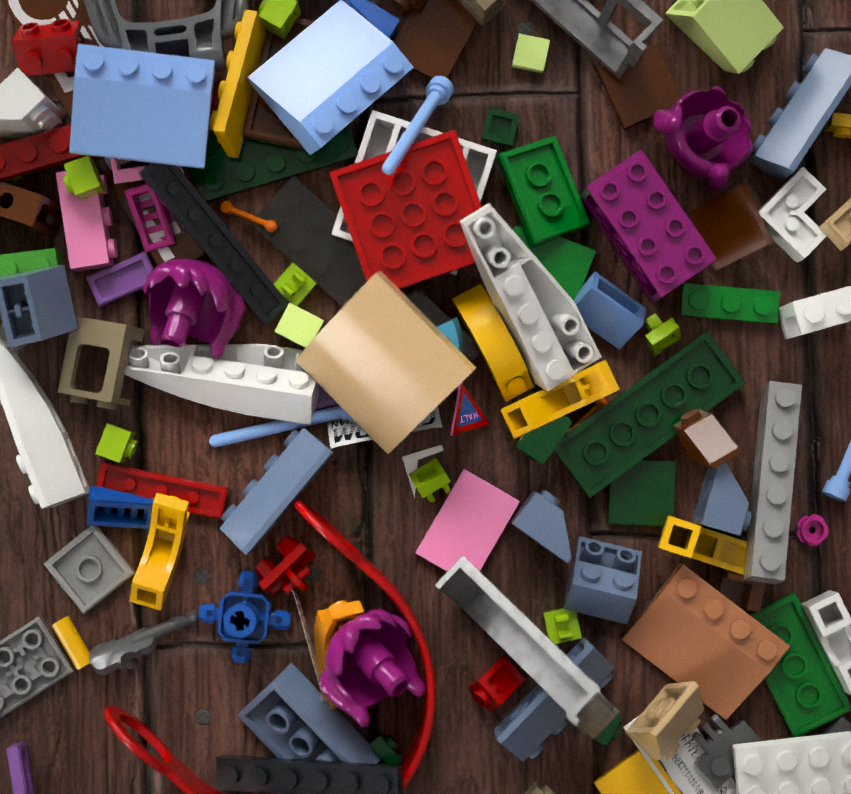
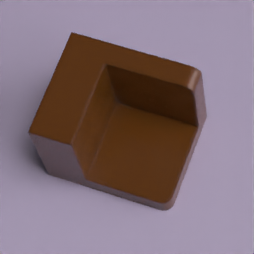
M722 570L718 591L737 606L760 613L766 583L743 580L744 575Z

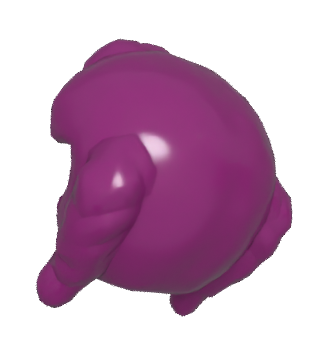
M714 86L707 92L702 90L689 91L669 109L657 110L653 116L654 129L663 134L665 146L670 156L690 175L704 178L707 186L712 190H723L728 187L730 173L746 160L754 147L748 135L752 128V123L744 115L745 108L735 101L728 100L725 91L719 86Z
M181 258L165 261L152 270L143 288V292L146 295L149 292V318L152 326L150 342L152 345H161L164 342L172 347H183L186 345L187 336H191L204 342H209L212 358L219 360L222 358L225 346L230 338L233 337L240 327L241 319L246 312L243 297L232 288L227 277L218 268L199 260Z
M375 609L343 624L329 643L325 657L326 666L320 676L321 691L334 705L354 717L361 727L368 726L370 722L368 707L375 705L382 699L389 696H398L406 689L418 697L426 693V685L419 676L418 665L408 640L412 637L409 624L395 614Z

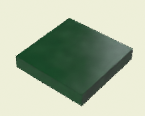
M641 460L611 482L608 492L607 523L664 526L667 516L674 517L676 462Z

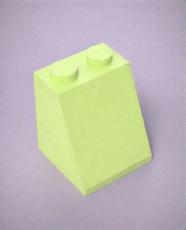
M677 0L665 13L719 67L726 72L736 74L748 70L754 64V58L762 50L773 45L777 40V35L784 28L763 0Z

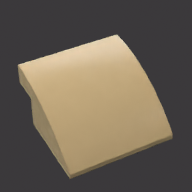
M382 271L376 272L296 359V362L387 454L476 369Z

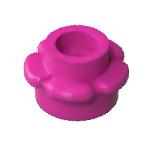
M812 514L810 517L803 516L798 521L797 526L799 529L796 534L802 543L806 542L809 546H818L827 538L829 529L821 516ZM811 527L815 528L814 533H810L809 529Z

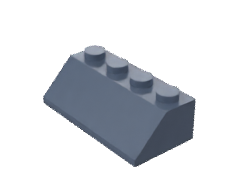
M825 48L818 56L814 53L810 56L802 68L806 75L801 82L795 80L784 96L789 99L783 110L779 107L776 108L767 122L771 128L765 136L759 134L754 141L752 151L754 154L749 160L750 163L779 182H782L796 170L851 86V55Z
M303 428L300 432L297 429L293 430L283 443L287 446L284 452L279 457L274 454L262 468L266 471L259 482L253 479L241 493L245 498L237 507L232 504L220 518L224 521L220 527L221 531L245 555L252 553L292 506L294 501L297 500L335 454L332 449L307 428Z
M585 637L566 654L600 689L612 679L613 674L611 671L615 667ZM537 684L494 728L496 740L522 762L528 756L534 759L545 747L542 742L551 733L556 736L567 725L568 721L565 718L568 713Z
M292 662L237 715L277 758L377 764L381 759L379 754L337 709L330 708L328 700L327 702L321 700V693Z

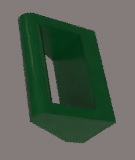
M566 416L553 420L519 436L513 447L537 464L544 465L570 428L571 420Z

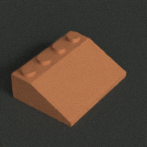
M681 562L622 638L625 643L677 683L695 681L699 685L702 702L725 720L764 680L790 647Z

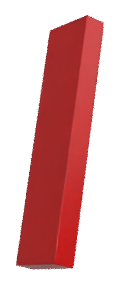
M101 462L96 484L98 487L154 499L157 493L175 496L189 502L188 512L191 514L220 519L224 514L229 492L228 487L107 462Z

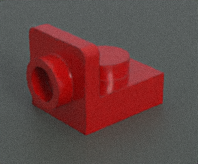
M503 655L478 680L472 682L468 689L473 693L472 698L480 707L491 711L501 706L526 679Z

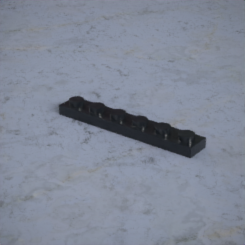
M149 163L138 172L213 265L227 277L232 288L243 297L245 304L263 325L266 326L287 308L289 304L177 166Z
M220 755L216 757L217 790L270 794H403L402 765Z

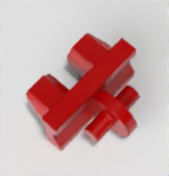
M286 536L277 546V549L285 557L277 566L270 558L266 557L254 567L261 579L258 584L274 596L282 589L287 594H290L296 587L305 592L309 586L304 579L312 572L306 565L317 556L303 543H298L290 536Z

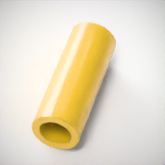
M69 615L51 625L76 670L90 663V652Z

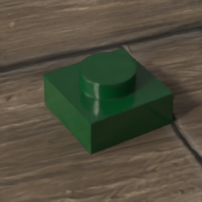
M489 107L481 141L512 148L520 115Z
M620 713L595 738L596 741L607 746L610 739L614 741L617 739L623 727V723L620 722L622 718Z
M378 732L370 740L371 747L387 765H397L402 761L401 755L398 753L402 748L390 734L384 737L381 732Z

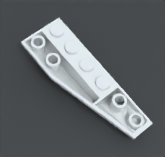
M490 204L483 206L460 220L469 248L489 296L514 340L528 369L527 372L531 381L535 385L549 391L601 358L599 350L573 299Z
M0 337V402L19 451V455L16 456L17 463L22 473L28 474L32 484L28 488L33 502L36 505L40 504L41 509L51 508L88 494L89 485L69 435L53 404L34 375L13 349L8 347V344Z
M210 344L185 345L178 348L169 345H130L125 375L187 400L240 414L311 425L320 385L296 362V359L304 350L277 345L227 344L223 356L219 360L212 358Z

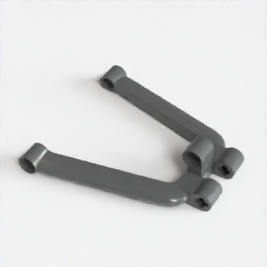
M84 0L94 33L104 47L158 54L160 52V54L215 60V72L227 71L223 40L234 36L236 23L242 21L244 12L249 10L250 0H216L214 7L209 12L188 18L159 22H128L124 20L116 0Z

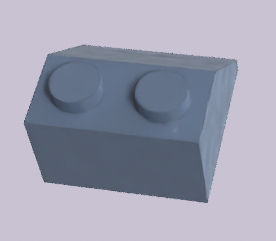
M726 462L713 470L707 467L692 523L740 536L741 531L747 530L749 526L751 511H748L749 502Z
M542 489L540 493L532 491L510 523L568 563L571 559L565 516L564 511L557 507L561 501L546 490Z

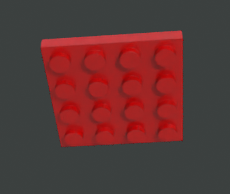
M455 129L413 143L395 172L391 175L385 174L382 166L392 151L329 172L366 281L376 272L382 271L400 290L476 264L460 220L482 208Z

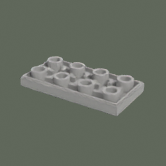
M38 616L0 641V718L75 671L42 616Z

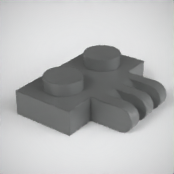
M714 714L710 719L718 729L714 731L705 722L701 728L709 737L704 740L701 734L695 732L692 738L705 751L694 762L695 766L715 788L719 789L735 774L733 744L759 742L762 740L744 720L739 719L729 729L721 718Z

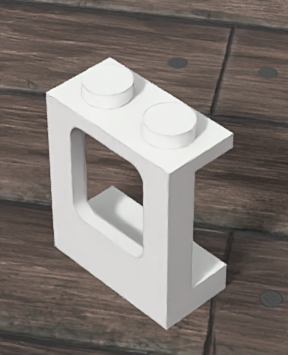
M851 286L797 300L779 307L778 316L785 340L850 322Z

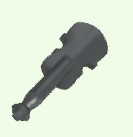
M192 610L187 612L186 616H174L172 619L151 628H141L124 638L112 639L98 644L90 651L89 661L94 671L99 675H107L118 668H124V665L127 669H132L138 664L136 658L149 654L156 649L158 638L177 630L181 632L184 627L198 623L199 614L197 611Z

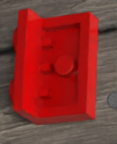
M59 19L46 25L27 23L20 26L11 41L19 69L26 76L75 71L78 44H81L78 36L82 28L80 21L70 22L68 19Z

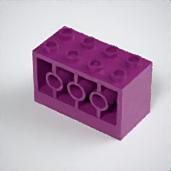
M642 149L586 186L580 196L583 205L651 304L717 260Z

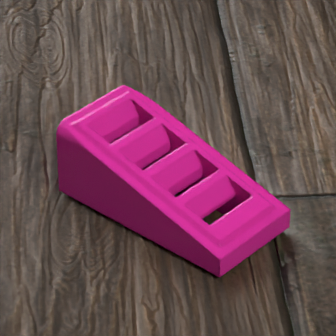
M147 183L125 190L124 192L145 252L176 244L177 241L169 210ZM151 194L152 199L140 202V195ZM155 205V212L143 215V208ZM159 218L161 224L146 227V221ZM163 230L165 236L159 238L162 241L151 244L148 234Z

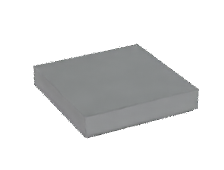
M93 525L89 526L44 563V566L83 614L89 612L136 573L99 526Z

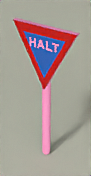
M462 382L457 386L458 395L450 436L489 425V422Z

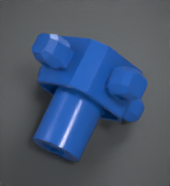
M243 570L238 582L241 590H232L221 598L220 607H217V604L210 603L201 605L198 619L205 623L214 624L215 621H218L217 633L222 639L228 642H236L232 646V659L235 663H247L252 652V647H249V644H258L269 635L270 626H274V630H285L290 628L291 613L278 609L275 612H271L272 600L265 592H255V588H258L257 572ZM239 611L244 612V617L250 619V623L247 622L244 625L239 622L237 615L240 614Z

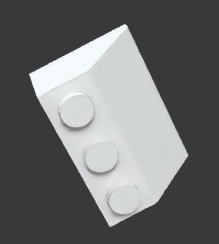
M16 68L0 84V138H26L60 128L63 125L62 120L66 117L65 114L19 68Z

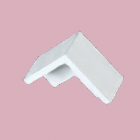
M804 167L795 172L758 210L771 239L797 263L805 259L827 236L804 213L826 190Z

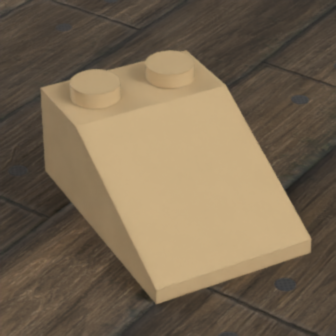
M695 681L666 684L625 733L653 760H663L664 757L669 759L680 747L678 743L680 738L685 733L688 735L693 732L701 721L698 717L704 711L699 685Z

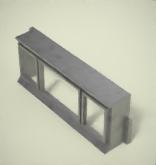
M530 0L619 80L631 67L634 68L638 64L654 32L664 21L661 16L642 0H607L602 13L587 0ZM619 3L647 27L634 41L610 21Z
M464 556L435 584L440 591L459 605L568 713L566 717L586 735L595 739L620 712L599 692L600 688Z

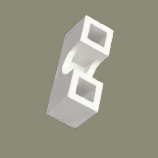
M828 590L801 605L844 692L851 696V617L839 593Z

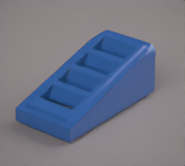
M343 0L393 41L397 35L400 23L397 17L368 0Z
M90 486L87 525L150 529L154 499L104 487ZM111 507H117V511L111 510ZM125 508H131L130 514L124 513ZM138 509H144L143 517L137 516Z

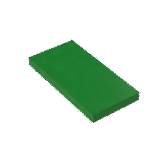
M791 592L761 607L760 613L754 611L749 613L750 616L790 646L764 680L793 738L808 733L851 711V704L795 592Z

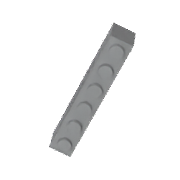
M769 381L761 389L750 504L751 519L748 526L743 578L746 581L778 584L785 581L802 385Z

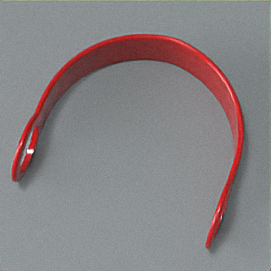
M295 500L294 507L327 541L356 564L386 592L405 617L418 643L423 664L426 693L424 694L422 713L415 737L400 763L403 766L404 790L414 776L425 754L434 722L436 685L432 659L426 640L407 601L385 574L313 508L302 500ZM107 706L105 708V720L121 742L144 763L167 777L183 793L223 794L194 774L139 719L117 706ZM122 723L128 725L144 737L160 754L163 760L151 754L138 743Z

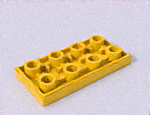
M246 10L242 21L236 23L234 31L235 48L234 51H229L226 60L227 77L225 81L222 80L218 88V99L220 100L218 110H214L210 117V129L214 131L217 142L221 144L228 157L239 158L244 139L243 132L254 90L246 78L259 68L267 35L258 12Z

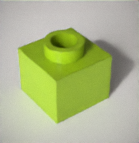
M263 0L258 13L263 27L284 40L299 18L301 11L296 0Z
M89 155L64 164L67 174L62 177L69 194L74 193L80 200H84L106 191L95 161Z
M107 423L95 454L118 463H125L127 458L132 459L138 445V441L134 440L136 433Z

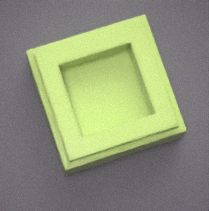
M519 33L512 67L543 74L550 40Z

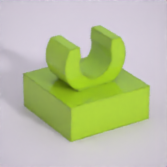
M294 262L274 283V286L283 297L297 307L318 285L315 280Z
M654 313L644 320L649 331L645 335L647 347L654 356H657L682 339L680 327L673 318L662 323L657 314Z
M437 458L408 474L422 498L427 497L432 503L435 502L432 493L442 487L446 494L450 492L448 483L451 481Z
M563 608L543 612L547 636L554 644L582 639L577 612Z

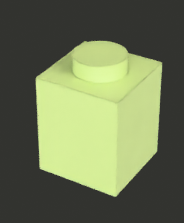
M289 303L274 332L306 348L324 328L326 322Z

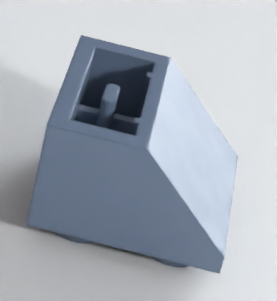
M64 264L0 277V313L8 347L43 341L79 329Z
M579 536L567 582L563 609L627 624L637 600L642 551Z

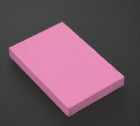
M463 469L415 553L447 572L464 556L480 571L520 501Z

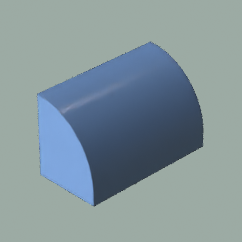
M597 272L591 275L573 300L586 326L619 350L644 325L646 307Z

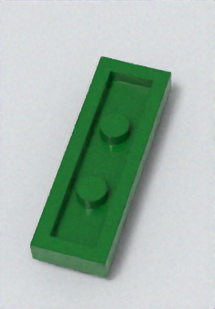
M683 283L681 287L679 316L778 324L780 291Z

